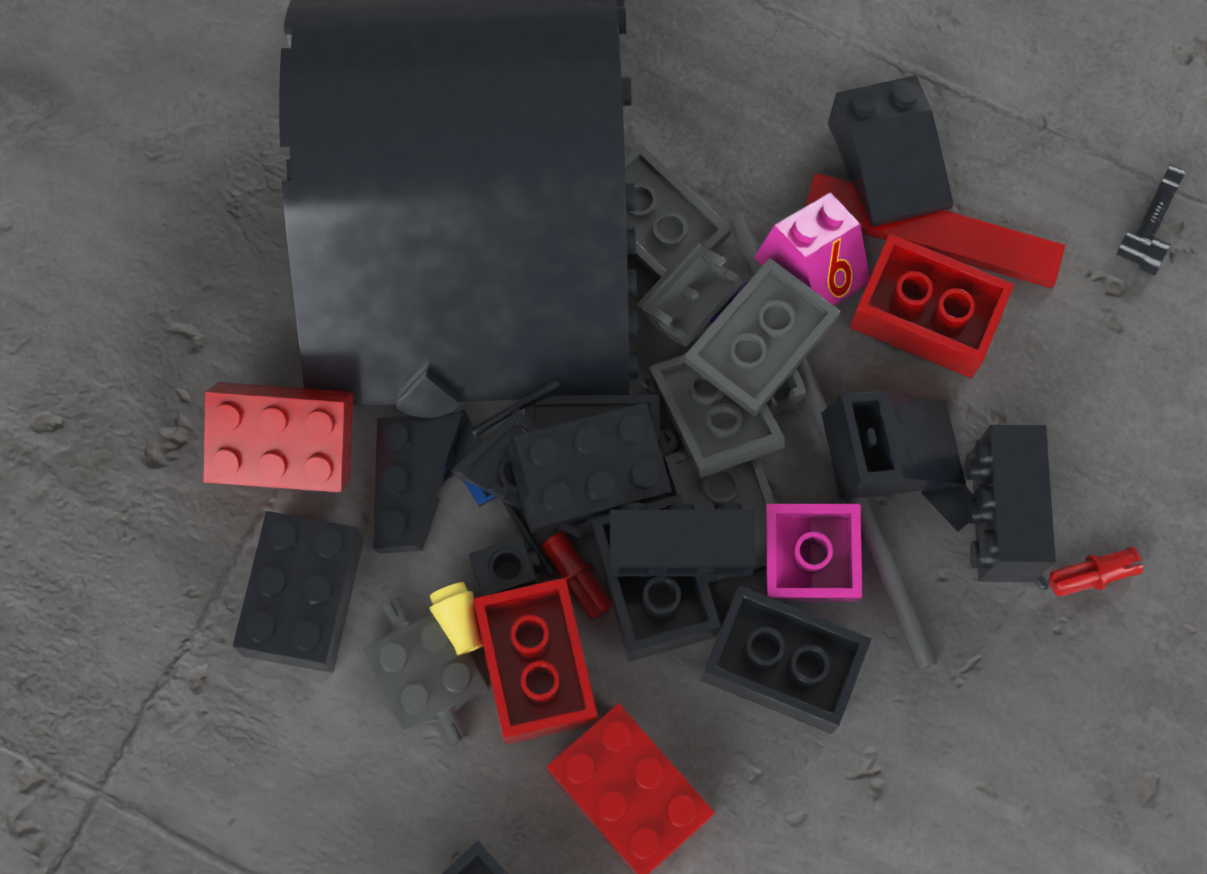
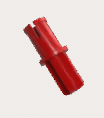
M562 531L545 541L541 546V550L545 552L560 576L566 578L567 586L588 617L595 619L608 612L612 607L611 600L591 573L593 569L592 564H585L568 539L567 534Z
M1133 546L1097 557L1095 554L1087 555L1083 562L1051 571L1050 578L1048 579L1049 585L1053 593L1058 597L1092 587L1096 590L1105 589L1107 583L1133 575H1141L1143 565H1133V562L1141 561V557Z

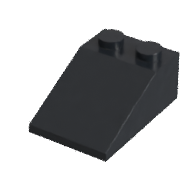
M917 75L837 92L829 116L828 126L871 227L952 209L954 203L932 108Z

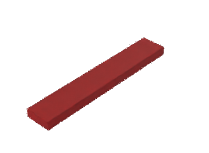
M815 173L805 207L831 193L860 223L862 234L887 240L890 233L961 263L1051 289L1056 284L1065 244L947 210L871 227L853 183Z

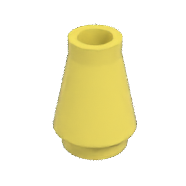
M464 582L449 585L430 595L433 605L429 609L453 644L457 656L483 646L473 600L474 594L473 591L467 590Z

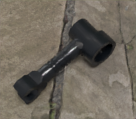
M1171 164L1137 233L1134 234L1127 231L1116 254L1139 264L1140 270L1154 276L1170 247L1169 243L1154 236L1186 172Z

